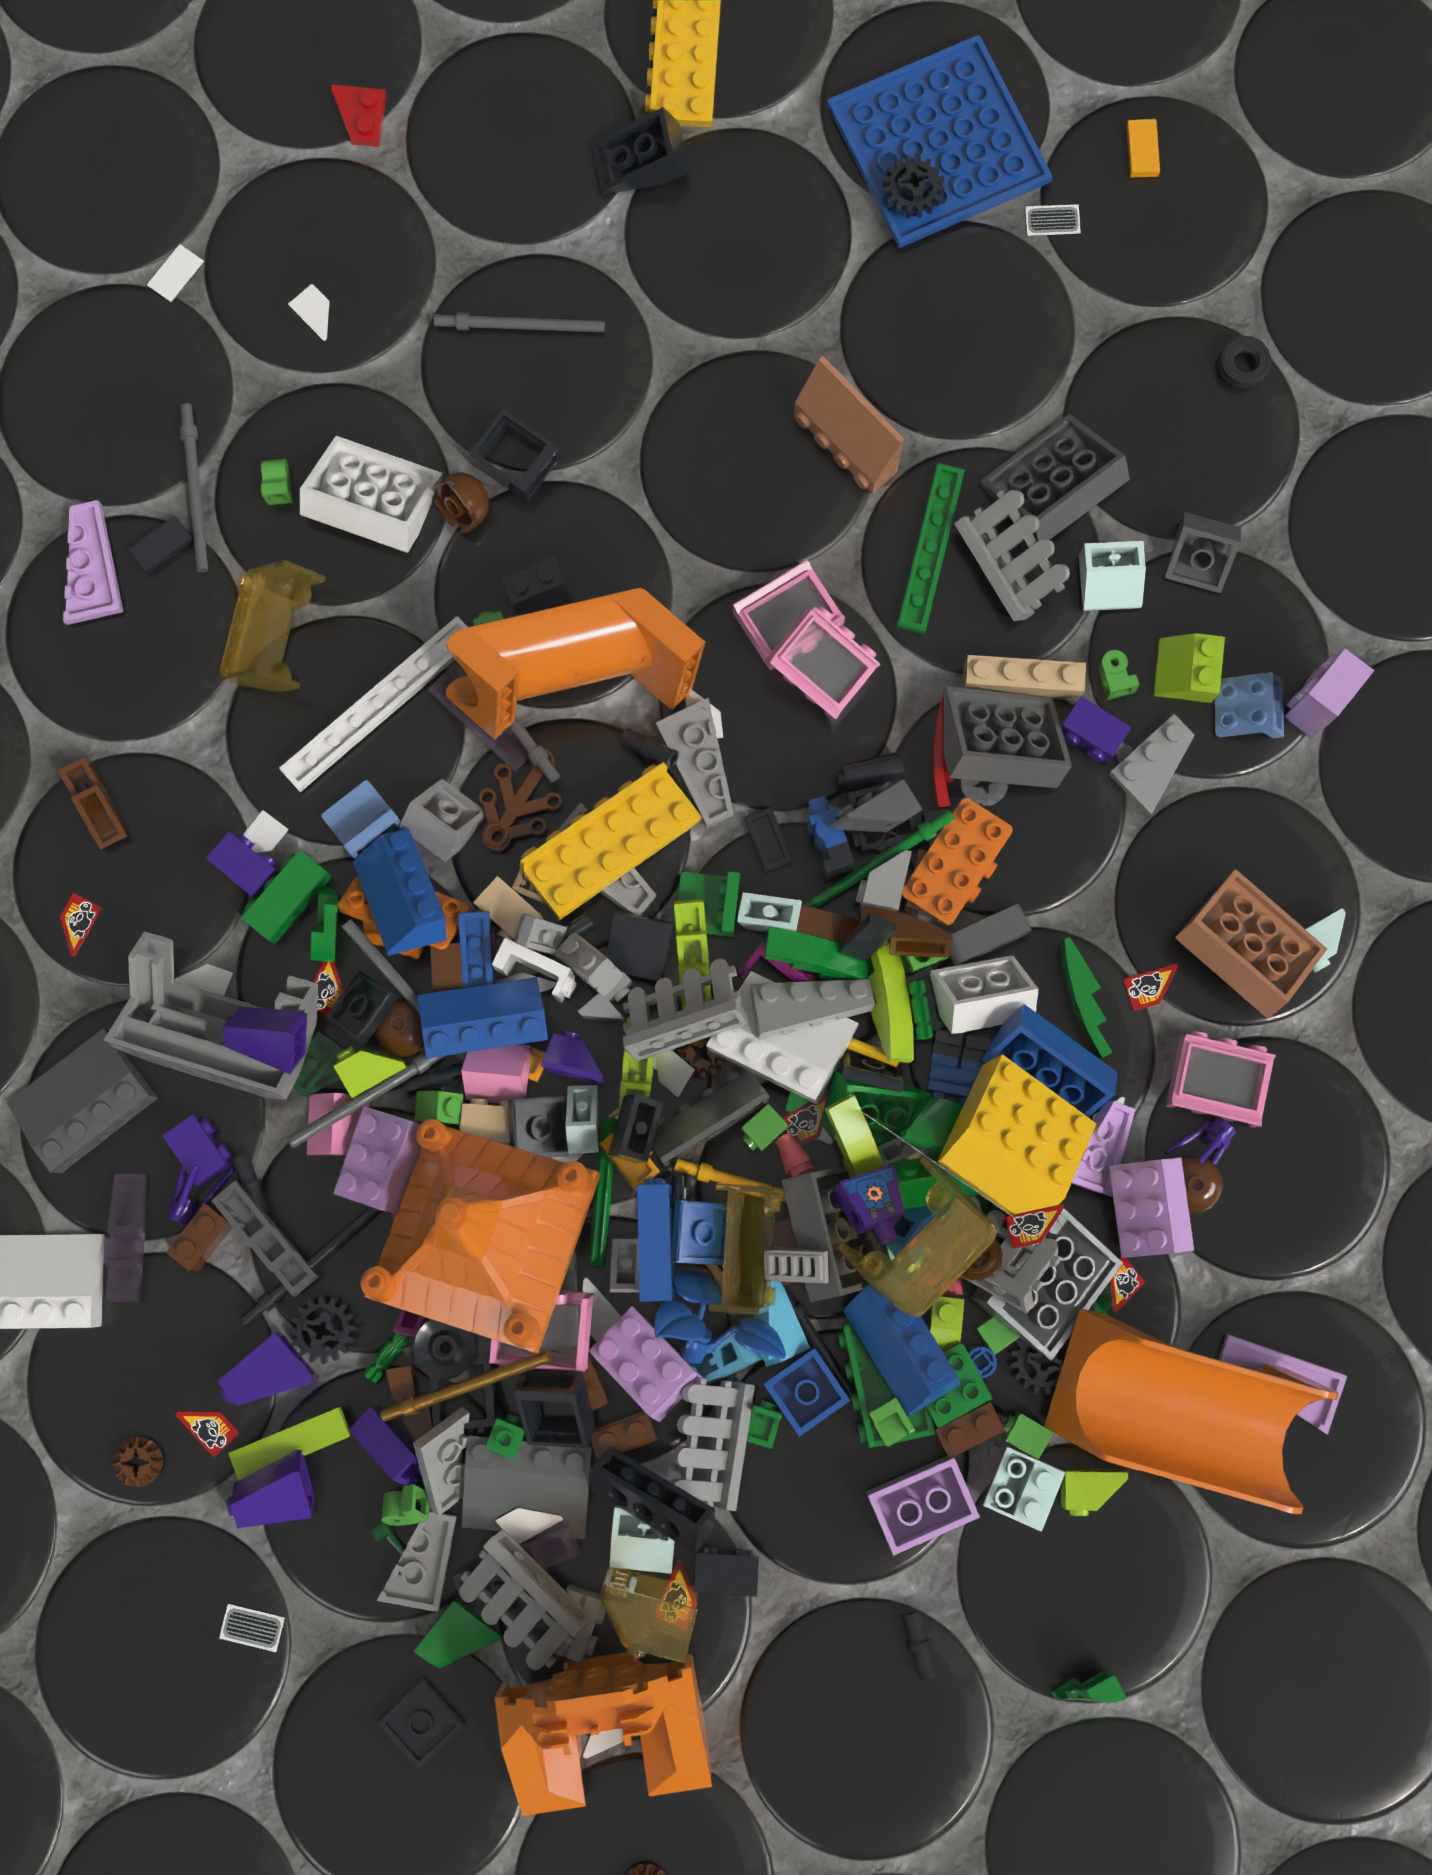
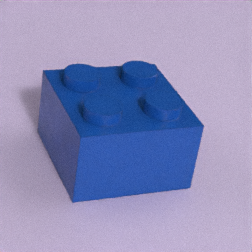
M814 1347L763 1381V1384L799 1437L850 1401Z

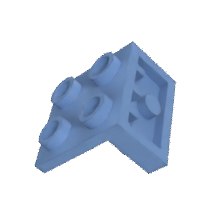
M1273 672L1221 679L1220 694L1215 698L1216 736L1228 737L1264 732L1271 738L1284 737L1282 679Z
M368 780L362 782L321 815L354 859L380 835L397 831L401 823L396 814Z

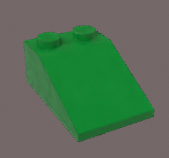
M836 1069L826 1107L850 1094L855 1095L861 1111L865 1113L863 1115L876 1145H882L900 1137L901 1132L911 1126L913 1123L911 1119L921 1111L922 1104L931 1097V1093L905 1084L900 1093L844 1079L841 1076V1070ZM824 1110L821 1124L831 1139L835 1140L834 1134L836 1132Z

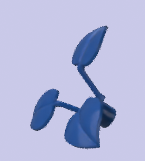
M683 1270L675 1275L673 1286L676 1293L689 1302L699 1303L700 1309L697 1315L692 1314L691 1309L681 1302L666 1301L662 1303L655 1316V1338L670 1337L685 1340L680 1354L686 1361L692 1364L702 1363L708 1350L714 1352L719 1344L734 1333H736V1342L750 1351L772 1357L785 1358L786 1352L778 1333L768 1323L755 1318L742 1319L739 1326H732L713 1341L712 1333L706 1328L702 1319L706 1304L714 1306L720 1304L722 1300L721 1288L712 1278L700 1272Z

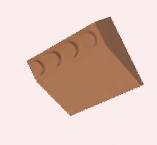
M822 356L795 402L794 418L803 429L808 428L814 434V439L821 448H828L832 452L834 460L842 469L847 468L854 475V481L860 488H867L873 494L897 473L904 438Z
M1236 869L1175 937L1267 1019L1290 1001L1327 950L1322 943Z

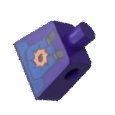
M893 1164L840 1181L837 1184L833 1194L857 1233L862 1234L874 1230L881 1245L898 1238L892 1223L899 1221L902 1217L904 1206Z

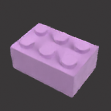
M1346 648L1338 656L1332 653L1309 676L1302 689L1288 702L1286 706L1290 710L1284 717L1313 738L1338 717L1374 670Z
M363 1106L333 1194L379 1210L397 1214L421 1150V1146L416 1139V1132L420 1124Z
M1161 1159L1109 1166L1121 1258L1194 1251L1182 1159Z
M633 1306L589 1350L594 1358L638 1405L658 1422L683 1398L682 1391L686 1384L695 1383L696 1377L703 1378L666 1338H655L653 1324Z
M945 1456L866 1491L893 1556L980 1518L954 1457L949 1459Z

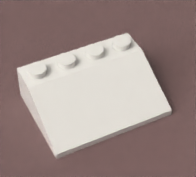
M335 436L300 488V515L408 553L420 533L437 489L433 491V486L435 482L442 478L443 473Z
M751 971L738 991L741 997V1001L738 1003L747 1013L748 1024L711 1036L706 1046L712 1053L818 1105L859 1023L849 1018L839 1020L831 1018L823 1020V1023L811 1027L810 1024L795 1028L794 1032L770 1034L769 1038L759 1041L750 993L751 985L775 982Z
M104 1234L0 1235V1329L92 1328L102 1326Z

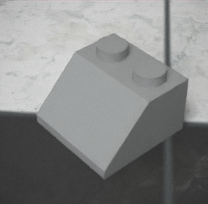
M441 779L410 802L399 828L402 830L409 828L413 839L446 862L463 848L484 821L486 814L484 809Z
M903 851L869 872L867 880L861 879L855 901L861 903L860 912L861 906L883 908L898 912L912 851Z

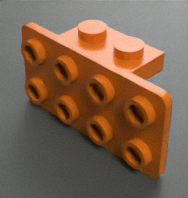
M969 798L961 800L953 813L955 820L944 826L902 892V896L906 900L945 925H951L967 901L970 903L974 902L982 890L977 885L983 876L987 879L990 878L998 865L993 861L1013 831L1011 825Z
M356 876L339 901L338 910L341 913L363 920L364 935L372 944L384 946L361 884ZM435 892L446 918L447 940L431 944L430 946L443 950L448 947L459 929L458 913L469 912V905ZM423 947L399 954L419 959L423 952Z

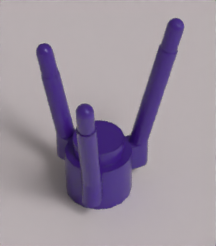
M1217 1117L1212 1123L1206 1120L1198 1129L1166 1149L1165 1153L1170 1155L1205 1132L1206 1134L1203 1138L1209 1145L1198 1158V1161L1203 1163L1213 1150L1217 1149L1211 1159V1162L1216 1165L1225 1149L1231 1144L1230 1139L1236 1134V1131L1227 1121L1220 1117Z
M182 1165L167 1217L180 1224L188 1225L204 1203L209 1204L235 1171L233 1167L229 1168L224 1176H222L200 1205L195 1207L197 1201L188 1197L198 1166H192L183 1188L186 1170Z

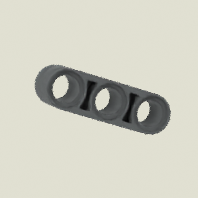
M1020 905L1011 906L952 933L950 959L953 965L964 964L1030 933L1032 929Z

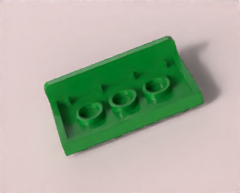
M843 1323L841 1325L842 1331H838L837 1334L841 1350L847 1349L849 1358L848 1362H844L847 1380L854 1381L856 1392L851 1393L854 1412L860 1411L862 1424L857 1425L861 1443L867 1442L868 1449L883 1446L885 1444L870 1420L869 1413L893 1400L895 1396L851 1323ZM926 1406L908 1417L915 1432L897 1442L935 1435L932 1417Z

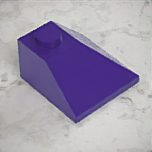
M562 1031L561 1035L553 1034L541 1066L548 1072L604 1086L606 1079L584 1042L578 1040L579 1035L568 1031Z

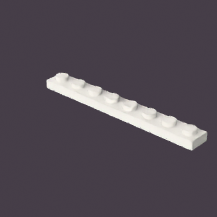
M458 616L455 617L279 769L300 792L304 790L451 664L455 659L447 650L446 643L448 638L457 630L468 627Z

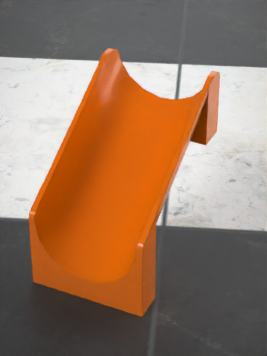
M636 588L457 630L448 638L446 647L468 676L455 679L447 687L446 697L494 740L515 720L518 700L628 674L633 676L673 711L692 691L706 642L646 590Z
M1079 1309L1044 1427L1104 1461L1251 1501L1284 1512L1302 1514L1304 1506L1291 1491L1283 1471L1282 1447L1286 1430L1295 1415L1308 1404L1324 1399L1337 1400L1339 1393L1285 1367L1264 1364L1262 1372L1173 1347L1102 1312Z

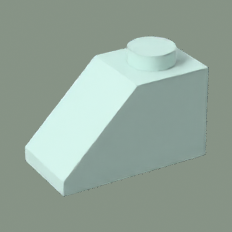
M743 892L737 922L748 930L767 932L769 927L796 931L802 901Z
M1343 908L1305 929L1327 948L1324 955L1313 968L1314 972L1331 964L1328 958L1337 954L1346 915Z
M598 1085L568 1086L566 1110L568 1153L599 1152Z

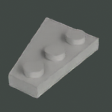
M1174 714L1117 765L1109 775L1150 816L1195 735Z
M463 1407L459 1408L413 1443L431 1511L438 1516L463 1498L465 1465L461 1463L462 1449L467 1447L464 1424L469 1422L470 1413Z
M431 1510L429 1511V1521L418 1524L377 1601L435 1612L440 1610L458 1515L442 1513L438 1516Z

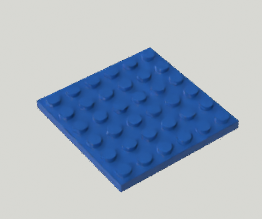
M980 35L827 100V107L898 248L996 207L1052 181L1053 176ZM906 155H909L911 161H915L917 155H921V162L923 163L931 159L930 167L939 166L938 176H944L943 187L945 188L940 205L938 207L933 206L930 215L925 210L922 211V216L919 219L916 213H911L909 219L906 218L905 211H902L899 215L895 214L896 206L888 208V198H883L884 187L882 185L883 178L887 177V168H894L896 159L904 163Z

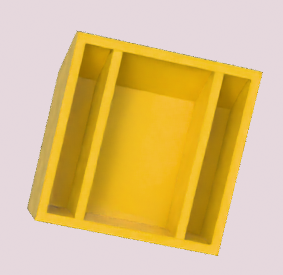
M1002 1054L982 1065L937 1162L1010 1215L1059 1205L1065 1199L1097 1123Z

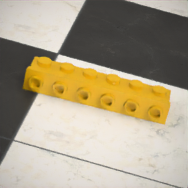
M653 0V9H657V17H652L651 35H655V42H650L649 60L653 61V68H648L647 86L652 87L651 94H646L645 112L652 113L664 107L679 122L680 126L712 127L721 0Z
M664 762L658 766L655 764L649 766L642 772L641 778L635 782L630 780L624 783L618 789V793L610 799L604 797L595 804L593 811L587 815L584 813L579 814L570 822L571 826L562 832L556 830L546 838L545 844L539 848L534 846L521 856L520 870L558 920L571 913L702 821L700 813L667 773L668 766Z

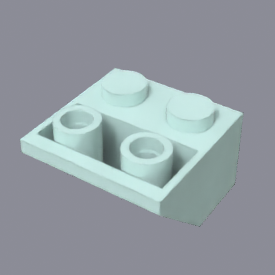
M1144 542L1085 543L1079 554L1083 611L1141 608L1146 571Z
M1006 1446L983 1506L1042 1532L1065 1472Z
M615 1505L610 1567L672 1574L675 1541Z

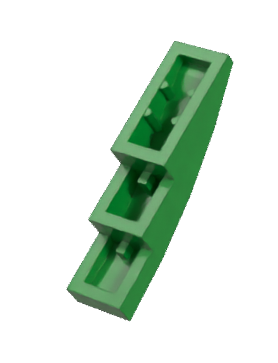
M769 927L767 930L764 959L792 963V969L818 973V978L833 981L868 979L875 971L871 958L864 962L839 953L840 943L774 927Z
M1068 937L1060 943L1063 974L1070 1002L1082 1034L1091 1051L1097 1058L1102 1059L1112 1053V1050L1097 1027L1107 1019L1091 995L1101 989L1075 944Z

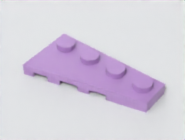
M95 500L70 506L68 526L69 558L66 561L68 577L64 595L66 611L63 613V622L66 625L123 612L102 504Z
M1226 1333L1218 1360L1262 1372L1264 1364L1285 1367L1339 1393L1337 1400L1324 1399L1311 1402L1296 1414L1328 1435L1347 1375Z

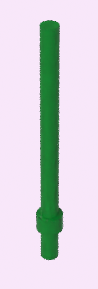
M947 810L930 822L926 820L917 826L918 830L801 905L819 908L861 881V879L867 877L872 870L903 851L909 850L924 839L928 841L936 836V832L954 821L955 817L950 810Z

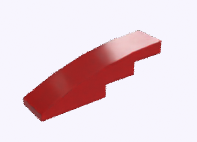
M944 691L934 725L931 751V784L935 811L950 807L946 783L953 782L954 778H949L944 758Z

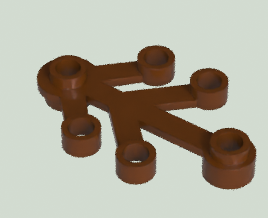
M544 749L549 755L548 760L555 767L553 754L549 750ZM532 762L533 768L516 795H514L511 782L513 776L511 768L507 764H499L494 769V775L500 783L506 811L500 821L495 808L497 796L494 790L485 788L479 793V801L484 806L488 825L483 830L482 839L485 846L492 851L506 849L512 839L530 834L540 837L547 832V824L540 817L533 818L530 823L511 827L516 817L543 810L557 812L562 808L561 796L554 792L547 794L544 798L526 802L544 774L539 766H534ZM502 769L509 771L505 778L498 776L499 771ZM492 794L493 799L490 802H484L483 796ZM551 798H556L559 800L557 806L552 807L548 805V801ZM539 822L543 824V829L541 831L533 830V825L535 823ZM495 833L503 834L502 840L498 842L493 841L492 837Z

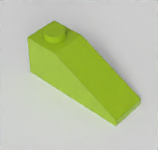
M930 1295L927 1327L941 1350L945 1352L960 1344L964 1299Z

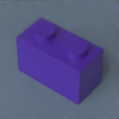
M1082 696L1061 726L1064 740L1072 746L1079 745L1088 751L1087 754L1092 759L1098 762L1105 761L1106 763L1114 756L1132 728Z
M229 831L206 859L250 896L258 899L265 891L263 889L265 883L272 876L277 877L279 874L273 868L277 862L265 852H262L260 856L251 849L255 844L242 833L236 837Z
M191 1115L165 1133L163 1137L188 1174L193 1165L198 1166L193 1182L197 1186H205L233 1166L229 1159L232 1153L222 1141L218 1143L212 1134L215 1132V1128L206 1117L201 1118V1116Z

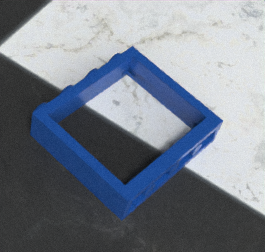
M663 1178L644 1179V1185H637L640 1302L672 1301L675 1298L673 1286L674 1262H671L673 1235H671L672 1208H670V1200H672V1187L666 1184Z

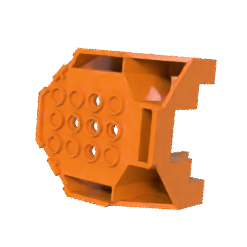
M636 1651L585 1658L583 1663L572 1660L563 1663L564 1671L554 1674L552 1679L516 1687H509V1681L501 1684L495 1695L501 1750L522 1816L586 1806L580 1764L582 1753L580 1735L591 1733L592 1735H598L602 1731L623 1728L622 1736L625 1746L632 1745V1736L640 1735L649 1796L712 1787L711 1764L704 1715L692 1654H686L685 1661L661 1664H642Z

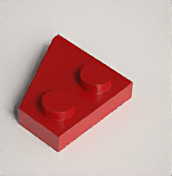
M332 85L331 89L352 145L380 147L387 98L385 89Z

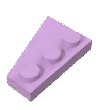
M1111 1100L1103 1104L1094 1120L1097 1124L1071 1184L1106 1196H1113L1109 1166L1120 1165L1122 1162L1135 1112L1134 1108Z

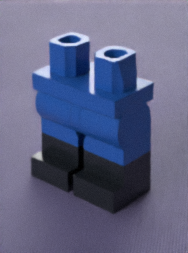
M825 795L809 801L807 830L810 837L814 836V845L822 852L825 861H822L821 876L824 884L842 879L853 872L855 861L844 831L830 827L831 824L839 820L837 815L839 811L837 807L830 809Z
M936 1029L933 1033L925 1091L931 1093L930 1098L946 1100L947 1096L958 1098L957 1104L964 1106L982 1065L985 1064L981 1059L991 1044L992 1039L967 1035L963 1039V1034H951L949 1031ZM961 1045H962L961 1056H960V1062H959V1065H957V1064H958V1058H959L960 1047H961Z

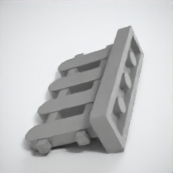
M1001 490L997 493L999 499L986 510L980 507L974 511L976 516L962 517L954 524L1013 621L1026 620L1034 614V609L1042 605L1039 601L1041 598L1054 589L1056 592L1065 589L1063 582L1069 578L1070 571L1064 564H1057L1052 567L1047 558L1054 553L1055 549L1052 541L1044 539L1037 542L1034 538L1033 533L1039 528V519L1035 515H1025L1022 517L1017 509L1024 503L1023 493L1018 490H1011L1009 492ZM1010 516L1014 524L999 535L995 526ZM1025 540L1029 549L1014 559L1009 551ZM1040 565L1044 573L1029 584L1024 575Z
M720 958L712 962L710 966L711 973L702 976L697 969L690 968L684 972L682 984L675 986L669 978L658 980L655 985L656 993L647 995L642 988H633L628 994V1002L623 1004L624 1011L630 1013L631 1028L626 1029L627 1036L623 1037L624 1048L636 1061L748 1024L747 1013L738 1003L741 1001L738 991L734 992L732 977L737 976L735 967H730L724 959ZM712 984L714 999L706 1002L704 987ZM685 994L686 1009L678 1011L676 996ZM657 1003L659 1018L651 1021L649 1006Z
M972 1196L966 1197L960 1204L955 1201L951 1206L953 1213L942 1227L936 1225L933 1229L934 1234L926 1230L919 1239L923 1255L958 1275L952 1262L953 1251L959 1241L963 1239L961 1236L972 1222L978 1225L973 1234H986L994 1239L999 1236L1004 1239V1242L1001 1244L1003 1252L1002 1267L995 1272L994 1277L990 1276L984 1279L982 1283L978 1280H971L970 1282L1027 1314L1034 1305L1031 1290L1033 1289L1038 1292L1042 1286L1039 1279L1050 1265L1056 1267L1060 1262L1059 1257H1057L1059 1252L1057 1242L1051 1238H1046L1038 1246L1030 1245L1013 1249L1009 1231L1004 1228L1006 1219L1003 1212L993 1210L986 1217H983L979 1214L980 1204L977 1198ZM976 1249L975 1259L970 1261H974L980 1267L982 1259L986 1257H982L979 1250ZM1026 1251L1031 1255L1021 1269L1013 1267L1012 1265L1021 1253Z
M696 1377V1382L686 1384L682 1391L683 1399L692 1403L690 1415H682L677 1422L679 1432L686 1434L687 1440L685 1447H677L672 1454L674 1464L682 1467L681 1478H674L670 1482L711 1507L736 1511L755 1385L735 1380H721L720 1386L706 1385L707 1379ZM703 1404L717 1406L716 1417L701 1416ZM698 1436L712 1437L711 1449L696 1448ZM693 1468L707 1469L706 1480L692 1479Z
M503 1529L491 1537L484 1545V1550L478 1555L482 1561L472 1574L466 1571L460 1579L464 1584L459 1590L460 1597L465 1602H472L479 1597L486 1604L481 1613L483 1621L493 1625L501 1619L509 1627L504 1633V1641L508 1646L517 1647L524 1642L531 1651L526 1657V1662L531 1669L539 1670L544 1665L550 1668L557 1661L553 1654L563 1642L570 1645L576 1638L575 1636L586 1628L593 1618ZM498 1575L505 1583L493 1596L486 1587ZM520 1597L527 1606L515 1618L508 1609ZM542 1619L550 1628L537 1641L530 1632Z

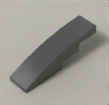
M237 1181L231 1183L211 1200L245 1244L253 1249L269 1271L278 1277L292 1296L296 1297L319 1277L283 1232Z

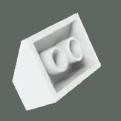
M1013 955L930 971L939 1016L951 1034L1001 1025L1023 1004L1036 1012L1038 988Z

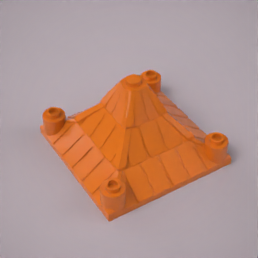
M436 1119L426 1120L419 1125L416 1132V1139L421 1146V1150L393 1222L390 1235L381 1254V1259L377 1266L365 1271L361 1278V1289L368 1299L538 1354L601 1174L598 1171L586 1168L583 1164L576 1161L567 1163L446 1127Z

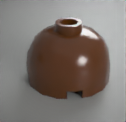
M458 472L441 478L433 486V491L437 489L438 497L434 501L439 512L452 527L457 523L463 528L460 532H470L486 517L489 511L488 490L481 480L467 473Z
M405 998L397 999L375 1030L374 1037L380 1048L388 1054L400 1058H409L425 1050L420 1013Z
M1182 1154L1175 1157L1182 1159L1189 1214H1201L1211 1209L1220 1199L1223 1190L1222 1176L1217 1166L1208 1158L1203 1163H1200L1198 1161L1200 1155Z

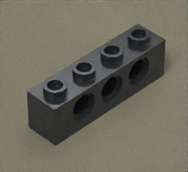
M611 1446L592 1467L591 1491L693 1553H697L713 1532L715 1508Z

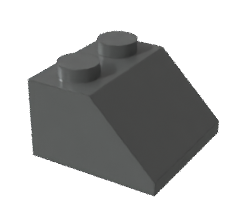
M1184 512L1175 536L1165 578L1221 593L1241 543V527Z

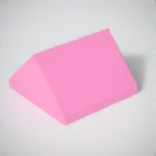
M517 1044L467 1052L461 1070L466 1100L486 1099L491 1103H500V1101H508V1099L527 1098L531 1045Z
M325 1093L309 1095L308 1125L352 1099L350 1094ZM370 1102L364 1106L370 1108ZM363 1106L307 1140V1155L346 1156Z

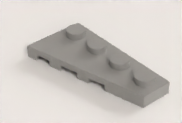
M709 698L656 722V727L665 745L679 751V758L675 765L706 827H712L734 816Z
M582 803L577 806L558 830L562 832L571 826L570 822L579 814H588L587 809ZM635 868L600 892L627 913L642 916L656 898L654 891Z
M870 979L752 984L750 989L759 1041L769 1038L770 1034L794 1032L795 1028L810 1024L813 1027L822 1024L823 1020L831 1018L839 1020L873 1011L875 1005Z

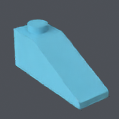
M765 1266L753 1270L754 1318L764 1321L774 1328L786 1352L784 1359L758 1353L760 1358L764 1360L766 1367L783 1362L809 1349L810 1346L782 1282L766 1280Z
M734 1333L719 1344L714 1352L708 1350L702 1363L690 1364L703 1378L707 1379L706 1385H709L737 1373L762 1359L758 1353L750 1351L736 1342V1333Z

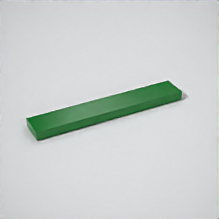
M940 463L936 465L896 628L925 634L965 469Z

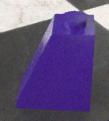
M240 1006L233 1016H229L225 1020L222 1032L225 1033V1047L288 1074L293 1072L306 1052L307 1013L302 1011Z
M279 1331L274 1332L217 1382L222 1387L220 1393L224 1399L230 1404L234 1402L237 1406L316 1382L320 1377L306 1360L299 1355L297 1349L292 1346L283 1332Z
M369 1407L366 1411L362 1412L356 1418L355 1424L349 1431L393 1481L405 1486L415 1484L423 1489L425 1486L413 1445L414 1441L392 1420L384 1422L379 1410Z
M296 1450L234 1483L232 1496L227 1499V1509L229 1516H234L237 1528L312 1518L314 1492L303 1451Z

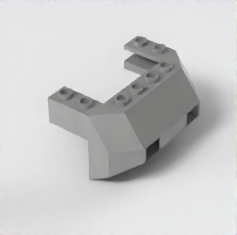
M144 931L128 956L130 998L104 1038V1041L116 1049L157 1065L262 1097L286 1100L301 1072L316 1027L318 984L289 975L287 978L286 994L279 993L275 1000V1009L307 1013L306 1052L293 1072L288 1074L225 1047V1033L222 1032L225 1020L229 1016H233L240 1006L261 1007L174 981L173 940Z

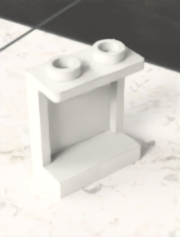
M504 938L492 963V966L498 973L509 977L516 962L558 981L552 992L557 1001L562 1003L565 997H571L577 982L574 981L575 976L570 968Z

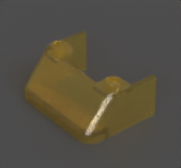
M286 560L250 569L245 574L241 583L221 663L220 678L234 684L274 692L299 689L300 683L291 680L289 666L282 663L294 610H298L309 603L312 594L310 590L311 585L325 582L326 576Z
M925 1157L920 1162L937 1180L926 1197L927 1207L935 1216L891 1261L887 1255L879 1251H874L864 1256L842 1242L838 1245V1248L861 1276L901 1312L910 1317L923 1315L993 1243L996 1237V1228L993 1222L947 1172Z
M716 1183V1190L728 1191L722 1300L710 1304L709 1311L760 1315L767 1312L769 1306H774L775 1287H771V1280L765 1279L764 1251L773 1248L775 1212L780 1211L781 1194L776 1193L774 1186Z
M608 1567L602 1584L600 1598L621 1644L627 1647L626 1652L637 1657H645L647 1653L685 1663L698 1610L695 1608L698 1594H694V1587L626 1569Z

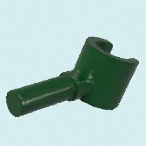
M382 1521L372 1525L371 1532L377 1542L387 1538L389 1543L401 1555L406 1548L396 1538L392 1525H387Z

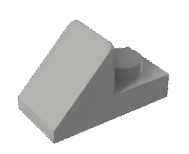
M523 914L514 941L518 945L555 955L556 950L563 942L567 927Z
M622 972L624 975L621 981L607 996L603 997L598 993L578 1010L583 1019L625 1022L623 1016L611 1004L614 1000L619 1003L631 991L629 987L633 985L632 981L624 972Z
M612 1239L610 1292H639L638 1239Z

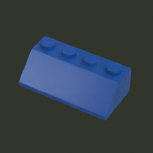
M410 829L380 835L353 861V866L387 955L390 956L447 940L446 918Z
M537 977L417 995L426 1059L548 1040L544 1008Z
M1025 1004L1003 1023L981 1061L987 1063L1003 1054L1087 1117L1111 1099L1116 1092L1118 1072Z
M893 1271L866 1286L843 1309V1312L907 1417L961 1385L958 1375Z

